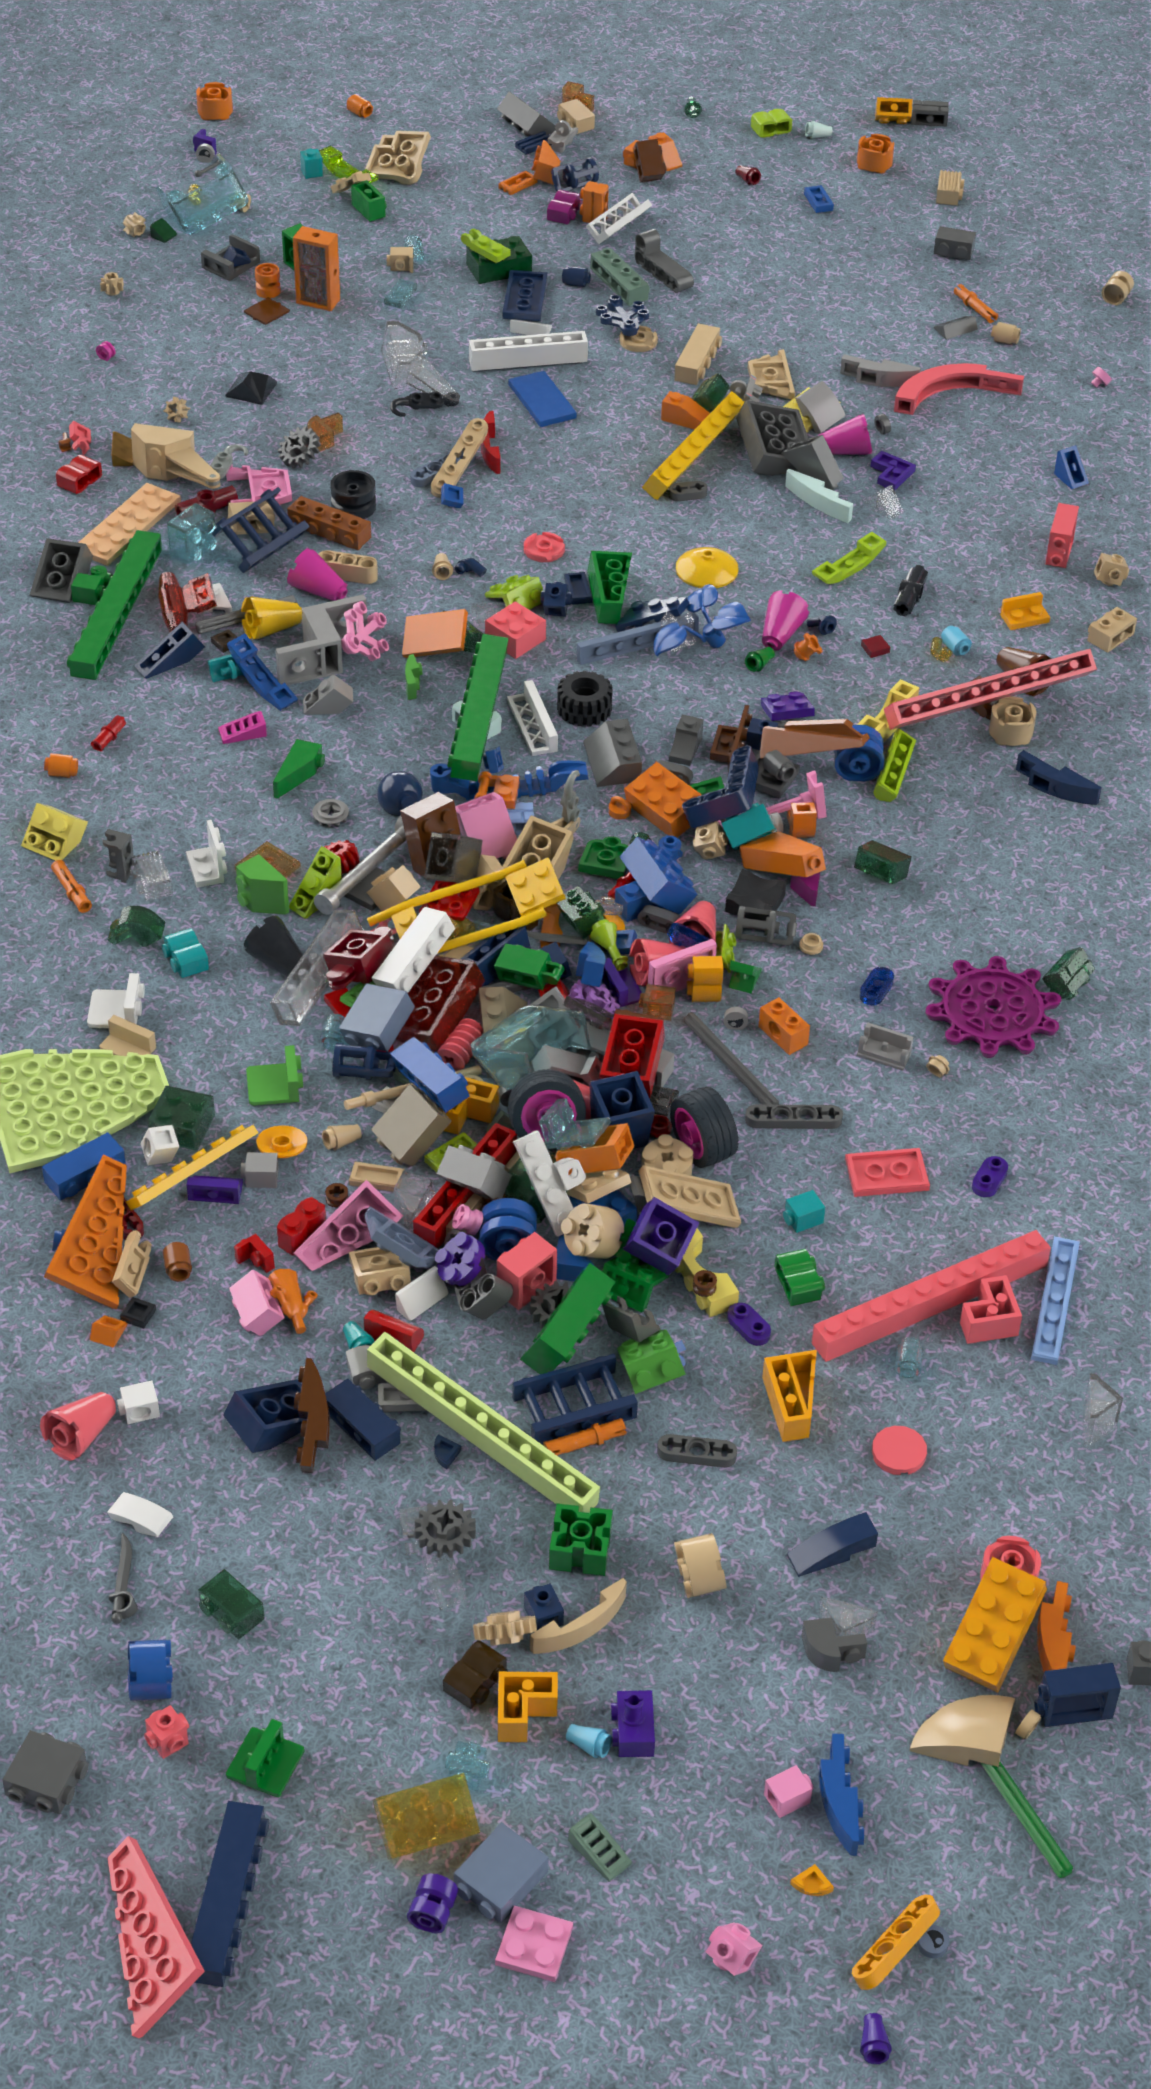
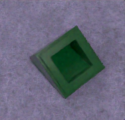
M163 218L150 225L151 237L163 243L177 236V232Z

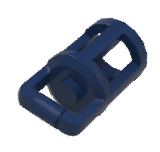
M591 157L554 167L551 170L556 192L559 189L565 191L585 186L589 181L597 182L599 179L597 164ZM582 164L583 169L576 171L574 166ZM562 169L563 180L568 186L565 188H561L560 177L558 174V171ZM585 176L587 181L578 183V178Z
M336 1043L332 1072L333 1077L339 1078L341 1076L366 1078V1080H371L373 1077L390 1078L396 1070V1065L390 1055L391 1052L376 1051L374 1046L360 1047ZM344 1057L363 1058V1066L343 1065ZM380 1060H388L386 1069L379 1068Z

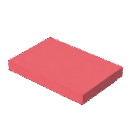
M920 1148L845 1154V1162L854 1197L930 1190V1183Z

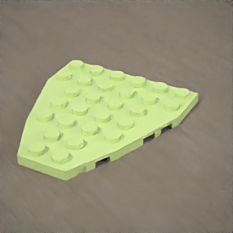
M24 1049L0 1055V1144L9 1173L43 1166L107 1132L112 1135L129 1126L170 1098L171 1089L159 1056L152 1054L140 1055L133 1052H128L127 1056L113 1055V1050L72 1049L70 1054H58L57 1049H49L48 1054H34L33 1049Z

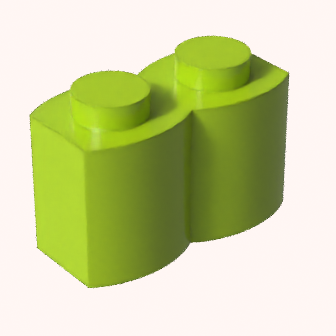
M773 109L769 112L760 111L751 116V128L759 137L765 138L775 134L790 133L793 120L783 109Z

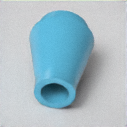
M571 1724L566 1733L567 1741L572 1742L594 1758L598 1756L604 1758L611 1748L612 1736L607 1734L605 1729Z

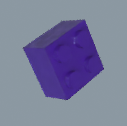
M653 1197L643 1207L623 1250L669 1275L680 1265L699 1222Z

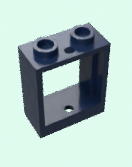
M1106 1663L1044 1671L1042 1683L1038 1684L1039 1696L1034 1701L1035 1711L1041 1715L1044 1727L1113 1719L1121 1690L1114 1664Z

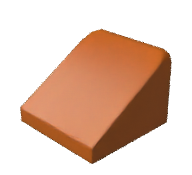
M104 1315L92 1324L90 1341L113 1348L128 1323Z

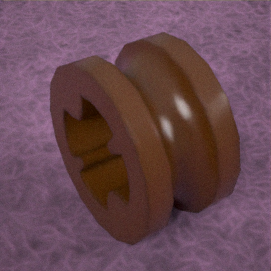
M333 1183L325 1190L326 1203L331 1207L338 1208L349 1198L348 1188L341 1183ZM335 1193H340L339 1197H334Z
M708 1270L698 1271L693 1277L694 1292L702 1297H708L715 1293L717 1288L716 1275Z

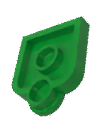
M614 836L605 837L603 840L595 839L589 841L579 861L578 871L590 875L606 876L612 879L624 877L627 867L620 859V855L627 849L628 845L622 844L621 840Z

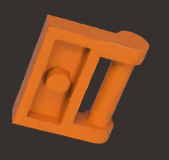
M487 771L481 772L478 778V793H476L474 799L487 795L488 786L494 787V792L503 797L506 808L515 809L520 784L519 777L512 775L497 776L491 775Z

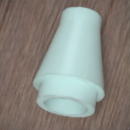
M815 121L807 122L805 136L810 137V139L831 137L832 126Z

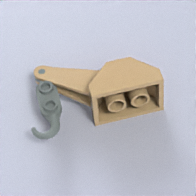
M134 423L131 428L133 465L146 478L168 481L181 476L208 488L215 489L220 487V479L224 478L233 463L232 452L243 451L245 456L249 452L243 445H230L223 452H219L214 457L211 465H209L195 452L194 431Z
M574 770L565 783L564 794L560 801V805L563 806L562 818L549 823L530 816L502 866L503 869L522 860L525 861L528 867L549 857L559 880L567 863L573 842V834L579 827L581 820L578 817L580 809L577 808L579 797L573 791L574 781L576 777L580 776L578 770Z

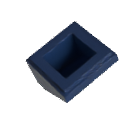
M232 246L228 247L223 257L233 262L234 267L251 262L244 250Z

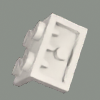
M207 820L209 847L186 851L187 860L197 888L224 883L223 874H227L225 860H222V857L226 856L223 842L219 843L221 841L218 827L214 828L212 820Z

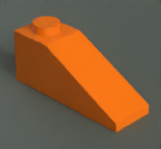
M669 391L662 401L661 420L695 430L710 414L709 411L689 396L678 392Z

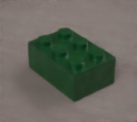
M511 236L500 240L494 239L495 242L510 249V256L498 263L491 261L466 246V265L478 284L508 279L510 270L532 271V254L520 236Z

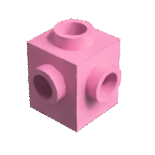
M733 1922L724 1926H718L709 1937L711 1944L706 1953L713 1958V1963L724 1971H729L735 1976L749 1969L763 1945L750 1936L751 1933L745 1926Z

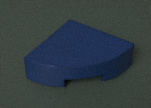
M439 1434L437 1435L434 1442V1455H436L437 1462L445 1469H448L462 1451V1446Z

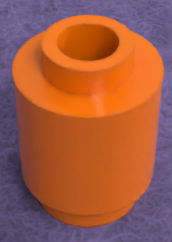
M357 94L348 98L347 109L350 112L364 118L372 114L373 106L369 101Z
M51 753L50 757L45 758L44 771H48V776L65 778L76 776L78 758H73L72 755Z

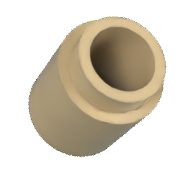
M998 322L997 325H993L991 336L994 337L996 342L1010 345L1013 343L1017 344L1021 328H1017L1016 325Z

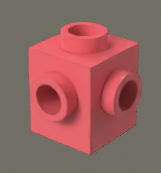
M171 1705L163 1710L153 1712L145 1720L147 1732L144 1734V1737L150 1748L156 1749L163 1759L189 1744L187 1735L189 1723L181 1712L177 1714Z

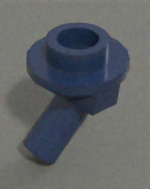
M823 614L818 618L807 619V626H819L818 630L822 635L832 633L837 625V620L832 615L825 616Z

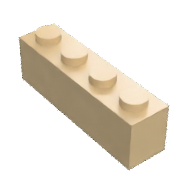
M697 324L675 364L674 381L697 385L700 379H704L706 368L709 369L711 358H715L717 347L720 348L722 344L720 328Z

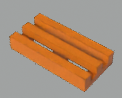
M524 171L500 182L499 189H503L504 192L512 195L538 183V179L533 178L534 175Z

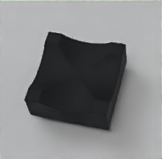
M742 869L734 888L726 897L725 912L738 916L739 906L777 911L785 896L786 881L763 879L751 871ZM745 912V918L766 921L767 917H770L769 915Z

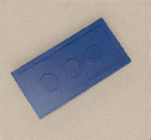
M545 371L508 379V385L540 427L577 418V412Z

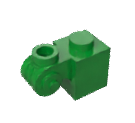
M102 565L93 566L90 569L91 575L78 573L71 584L73 602L96 605L102 597L103 589H106V586H108L110 576H113V574L108 573L106 567Z

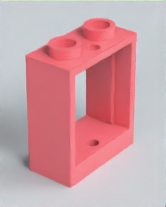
M1058 503L1050 531L1045 565L1066 568L1074 540L1079 506Z

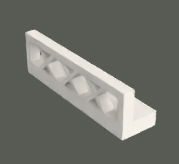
M631 193L586 225V228L596 242L600 244L645 212L652 204L649 199L640 204L634 194ZM628 200L631 201L635 209L628 208ZM617 209L623 211V217L617 215ZM606 217L612 219V225L606 223ZM594 224H595V225H598V226H601V233H600V234L597 232V230H596L595 227L593 226Z
M533 680L524 681V693L507 696V701L532 756L557 752L558 734ZM517 701H526V705L524 707L516 705L514 703ZM524 713L533 716L530 721L521 717ZM530 727L539 730L536 735L527 731ZM538 741L545 744L546 747L535 748L534 744Z

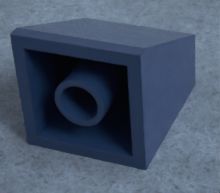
M638 1071L591 1081L589 1084L591 1128L628 1123L634 1143L633 1149L646 1146L649 1141L655 1110Z

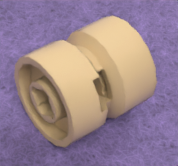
M1125 271L1115 272L1102 288L1101 293L1104 301L1116 306L1120 305L1133 289L1134 280L1132 276Z

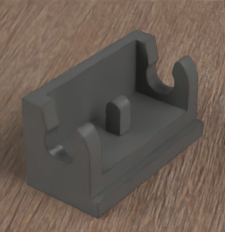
M107 829L105 832L107 840H103V845L109 850V866L114 869L117 868V872L106 871V874L111 878L119 879L121 882L126 883L135 869L131 834Z
M617 1296L619 1307L613 1306L610 1301L605 1306L602 1305L608 1326L612 1330L637 1342L643 1341L660 1330L650 1310L644 1309L646 1317L629 1310L626 1301Z

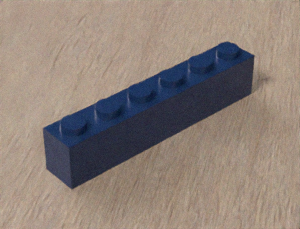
M228 1801L191 1941V1946L205 1971L194 1983L224 1987L226 1976L231 1977L233 1974L235 1958L231 1956L233 1948H239L242 1929L238 1928L240 1920H246L249 1901H246L247 1892H253L256 1874L252 1872L254 1864H260L263 1847L259 1845L261 1837L267 1836L269 1829V1819L265 1818L264 1806Z

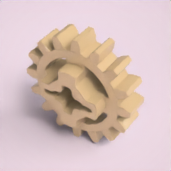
M518 1610L493 1613L487 1616L486 1622L473 1625L475 1640H490V1645L492 1646L517 1643L523 1640L524 1634L537 1631L535 1616H520V1611Z

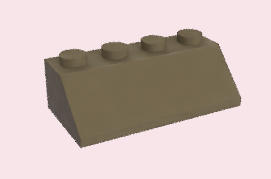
M505 987L479 988V1012L483 1028L482 1036L484 1040L483 1047L487 1078H493L498 1071L504 1068L532 1064L534 1059L533 1044L527 1037L529 1033L516 1016L527 1008L528 1004Z

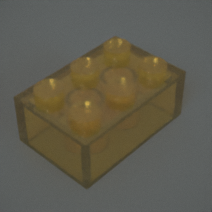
M464 1773L372 1799L388 1860L480 1833Z

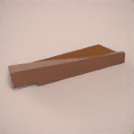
M848 719L788 721L784 725L785 728L770 726L763 728L760 758L763 759L768 752L778 750L784 756L859 748L863 747L870 737L867 733L861 734L852 727L853 723Z

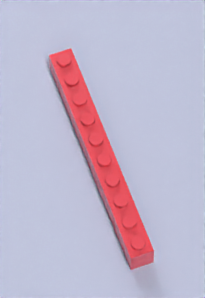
M1086 649L897 701L884 708L889 728L893 730L997 701L1004 697L1019 695L1087 676L1097 670L1091 649Z
M1037 1230L1029 1232L814 1324L812 1345L825 1362L978 1297L981 1279L1007 1275L1010 1283L1047 1267L1051 1247Z

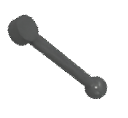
M218 159L216 163L202 170H196L195 176L200 177L212 168L223 165L224 160Z

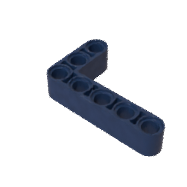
M751 746L740 747L732 753L725 788L694 797L682 804L690 827L696 828L743 813L752 807L759 765Z

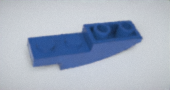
M832 1733L830 1759L820 1760L819 1786L827 1818L839 1841L851 1856H857L858 1845H864V1826H859L858 1818H863V1799H858V1788L850 1787L851 1775L850 1772H845V1764H849L850 1746H844V1734Z

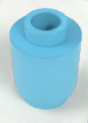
M948 626L941 634L942 642L955 656L965 655L969 652L972 642L958 627Z

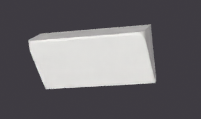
M515 319L510 321V332L525 335L549 334L552 325Z
M436 1266L395 1293L397 1311L407 1320L415 1319L448 1295L447 1287L439 1277Z

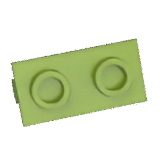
M724 924L722 932L716 931V956H722L723 968H726L727 972L731 973L729 967L731 960L735 961L733 947L736 946V937L733 932H730L727 924Z

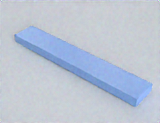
M1054 1236L1031 1360L1054 1365L1058 1364L1080 1241Z

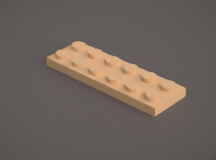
M146 483L78 543H84L88 546L93 554L92 560L109 566L128 548L129 540L133 538L136 530L148 531L171 511L177 503L181 502V496Z

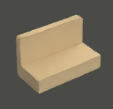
M113 1015L108 1020L110 1034L99 1046L100 1049L113 1050V1055L127 1056L128 1052L140 1055L151 1054L156 1049L155 1032Z

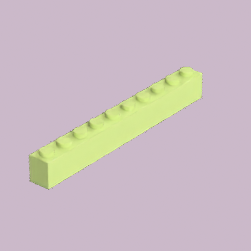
M384 1332L367 1349V1367L552 1502L555 1504L579 1506V1512L590 1513V1507L594 1508L598 1504L600 1486L392 1336Z

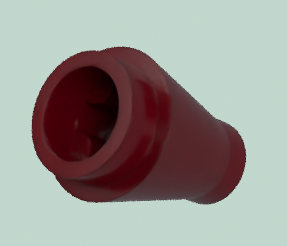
M739 165L735 170L736 175L742 178L748 185H756L761 179V173L756 167Z

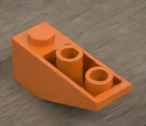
M543 140L541 146H537L532 166V171H534L533 178L554 185L551 170L554 167L560 166L561 161L545 140Z

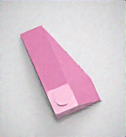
M365 1180L293 1254L311 1271H314L373 1241L364 1217L370 1206L396 1223L403 1215Z

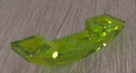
M330 145L319 150L323 164L338 178H348L351 174L359 172L358 169L342 159V152ZM365 169L362 171V174H370V183L378 180V176Z

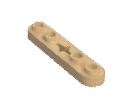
M475 418L468 423L431 483V493L433 496L441 498V487L444 483L456 486L487 436L488 424L485 420ZM462 452H464L463 459H460L457 462V464H455L456 457L459 458L462 455Z

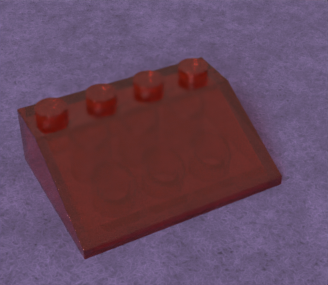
M435 955L408 992L415 1007L396 1040L405 1043L415 1037L419 1042H425L431 1051L438 1053L440 1047L465 1016L478 994L479 988L485 982L475 961Z

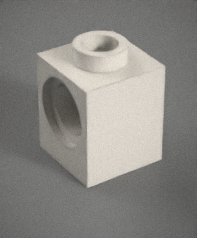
M172 1125L148 1128L140 1143L147 1165L172 1162L179 1149Z
M152 1380L120 1388L121 1399L117 1400V1406L120 1416H126L127 1424L160 1417L158 1399Z

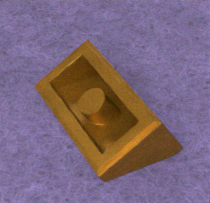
M113 431L111 453L113 466H133L132 439Z

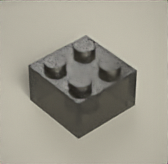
M432 832L424 878L456 884L477 878L483 840L463 835Z

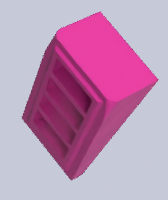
M262 711L254 712L218 727L223 744L267 737L266 722Z

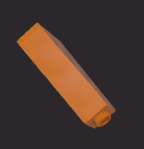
M779 831L739 846L743 867L746 869L800 877H809L826 870L821 847Z

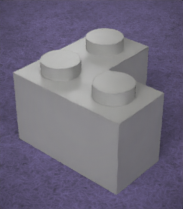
M459 1145L458 1148L448 1146L436 1173L444 1180L465 1187L491 1201L502 1199L512 1176L504 1170L505 1165L495 1161L494 1157L485 1153L477 1156L473 1154L472 1149Z

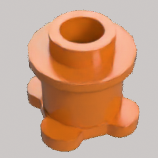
M806 633L803 635L804 640L794 644V654L800 660L807 661L815 652L818 654L823 652L814 634L809 635Z

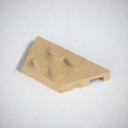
M784 349L779 350L776 356L770 357L767 354L759 359L748 361L749 376L753 375L756 377L755 384L763 388L762 393L787 399L795 398V391Z

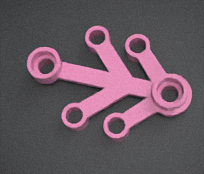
M359 601L353 605V609L344 612L347 634L341 639L342 649L347 654H357L359 652L368 657L370 661H375L380 658L381 653L389 650V645L385 639L377 641L370 637L369 634L384 628L387 620L383 613L375 612L367 617L368 624L364 626L363 614L367 612V607L364 602ZM354 622H356V634L354 630ZM362 641L366 643L367 645L371 646V648L368 649L360 642Z

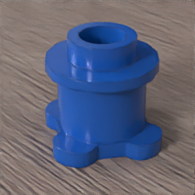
M665 836L659 840V847L664 846L669 849L673 854L672 859L675 862L683 856V852L680 850L681 841L677 837Z

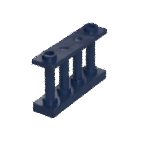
M279 487L273 491L270 489L266 490L261 494L259 500L229 519L224 517L216 523L217 528L212 535L215 537L222 532L226 534L243 556V562L238 567L242 573L250 570L302 536L310 527L305 520L299 524L293 523L275 500V497L281 491ZM267 503L287 527V532L284 534L278 532L260 509ZM254 513L272 536V541L270 543L264 542L245 517ZM239 522L256 544L257 551L254 553L249 551L232 530L231 526Z
M615 1354L599 1356L593 1360L530 1378H522L512 1384V1398L514 1402L525 1399L535 1423L531 1424V1437L542 1445L545 1441L591 1428L592 1424L598 1423V1425L619 1418H622L624 1422L637 1418L638 1402L635 1395L622 1397L612 1374L616 1373ZM601 1377L612 1401L597 1404L586 1381ZM572 1385L577 1386L586 1408L574 1412L570 1410L561 1390ZM551 1392L561 1415L545 1419L535 1396Z

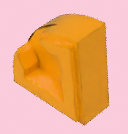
M816 1864L792 1878L790 1882L796 1890L810 1896H823L834 1890V1886Z

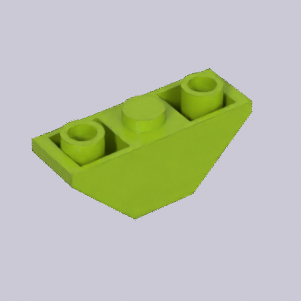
M324 846L320 847L291 900L289 909L304 919L318 910L314 904V897L325 888L331 889L341 880V858Z

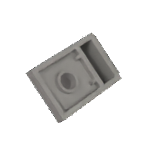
M364 594L302 608L304 642L276 649L277 680L280 684L292 685L343 673L341 638H344V635L347 634L346 621H341V619L344 617V612L353 609V605L359 601L364 602L367 607ZM367 612L363 614L364 626L367 625ZM354 622L355 634H356V622ZM303 661L300 666H295L297 662Z

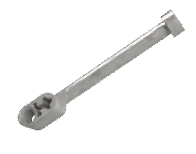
M401 816L395 824V832L331 889L325 888L314 897V904L321 913L329 915L339 907L340 899L406 841Z

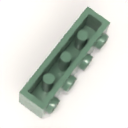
M611 248L591 253L590 269L611 290L621 296V299L628 306L633 305L635 301L648 300L649 284Z

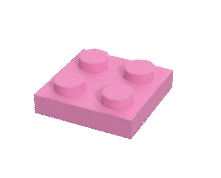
M514 1906L495 1959V1965L555 1982L571 1936L573 1922Z

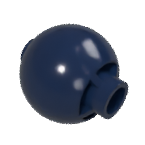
M394 771L387 774L380 781L377 789V798L380 806L384 811L394 816H401L400 810L421 801L423 796L422 787L418 779L405 771Z

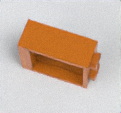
M628 1123L571 1131L556 1153V1162L568 1157L579 1160L584 1173L621 1169L634 1148ZM572 1168L569 1170L568 1175L572 1173Z

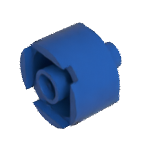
M171 1640L128 1642V1690L130 1701L171 1698V1683L173 1680L172 1664H170Z

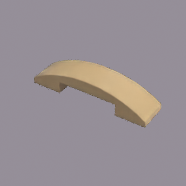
M622 1578L602 1590L598 1606L564 1627L560 1628L553 1620L530 1635V1651L533 1654H541L574 1646L597 1633L608 1624L622 1606L626 1597L627 1581Z

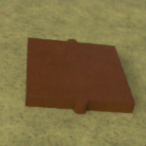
M269 297L244 310L245 314L264 325L290 312V309Z

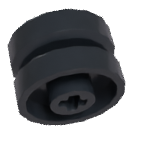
M348 470L340 472L332 478L330 485L331 507L362 519L373 515L376 510L375 480L370 474L359 470Z

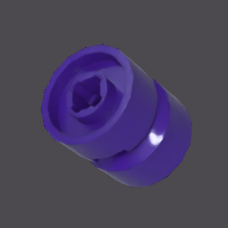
M433 1873L424 1874L416 1889V1897L412 1900L408 1910L407 1920L417 1929L434 1934L442 1933L447 1925L450 1909L454 1906L459 1888L452 1880L445 1876Z

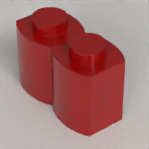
M84 455L76 456L69 464L63 465L57 470V486L75 494L81 493L89 484H93L101 478V462Z
M309 1197L301 1201L294 1212L283 1217L277 1225L278 1247L290 1255H294L293 1253L326 1221L325 1205L313 1197Z

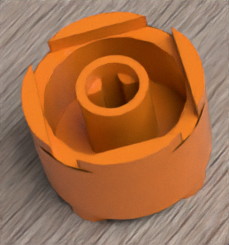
M220 82L204 84L205 87L201 89L198 87L196 90L197 110L201 119L227 120L233 112L232 89L230 87L226 88L225 84Z
M871 134V137L866 138V135L862 136L858 142V168L879 174L885 173L886 170L891 168L894 154V142L890 141L891 138L882 134Z

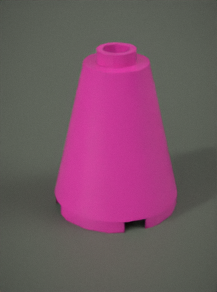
M864 414L858 415L819 434V436H824L833 455L872 454L871 441Z
M307 548L301 552L294 561L297 564L295 569L290 568L288 572L287 583L292 587L331 601L344 599L347 595V584L315 550Z
M783 590L776 591L768 600L762 643L765 647H771L773 650H780L808 618L810 612L807 609V602L801 596L790 591L789 594L782 593Z

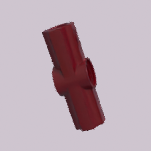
M232 485L216 491L204 489L197 493V497L177 503L175 505V512L180 521L199 515L212 516L216 513L217 509L229 506L230 500H238V495Z

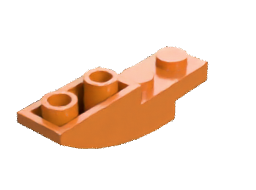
M1057 1581L1053 1603L1042 1602L1038 1616L1037 1645L1043 1671L1067 1668V1663H1073L1076 1645H1071L1072 1633L1066 1632L1068 1619L1063 1618L1064 1612L1069 1613L1072 1596L1067 1595L1068 1583Z

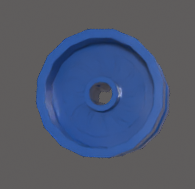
M853 725L852 727L861 734L867 733L870 738L863 747L834 750L835 769L845 780L870 781L877 777L884 767L883 739L881 734L872 727Z
M502 1198L491 1201L482 1209L483 1222L480 1227L479 1241L484 1246L485 1256L491 1260L497 1261L502 1253L508 1252L521 1239L527 1238L537 1231V1213L525 1201L515 1198Z

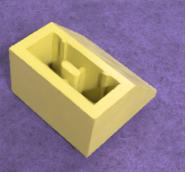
M36 803L21 846L55 861L63 860L81 842L88 821L52 806Z

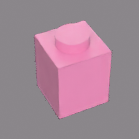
M795 1765L765 1781L764 1796L778 1817L781 1818L810 1804L813 1784L809 1776L802 1774L798 1766Z

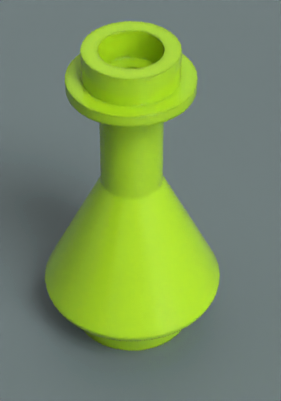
M607 919L596 922L592 926L591 939L608 950L617 971L624 970L628 966V957L621 956L616 946V924L609 922Z

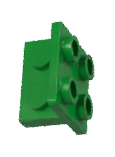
M271 1719L267 1728L260 1730L252 1727L226 1771V1777L279 1798L305 1752L304 1746L284 1739L283 1723Z

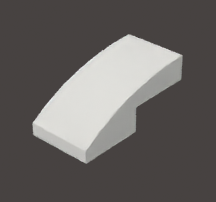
M125 1492L120 1495L107 1512L111 1519L132 1524L137 1532L155 1537L160 1535L173 1518L171 1512L159 1505Z

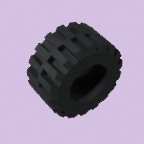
M576 671L573 674L566 675V678H562L560 683H558L557 710L559 716H562L564 721L569 720V724L574 725V723H577V726L581 727L583 724H587V727H589L593 723L598 725L601 721H606L612 711L613 687L609 679L593 671Z

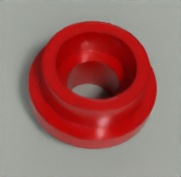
M654 1115L650 1135L656 1138L664 1134L669 1135L672 1131V1124L669 1119L664 1115Z

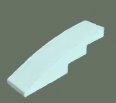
M791 469L787 470L785 486L797 497L831 517L846 523L850 522L852 519L853 503L838 498L839 492L825 488L824 481Z

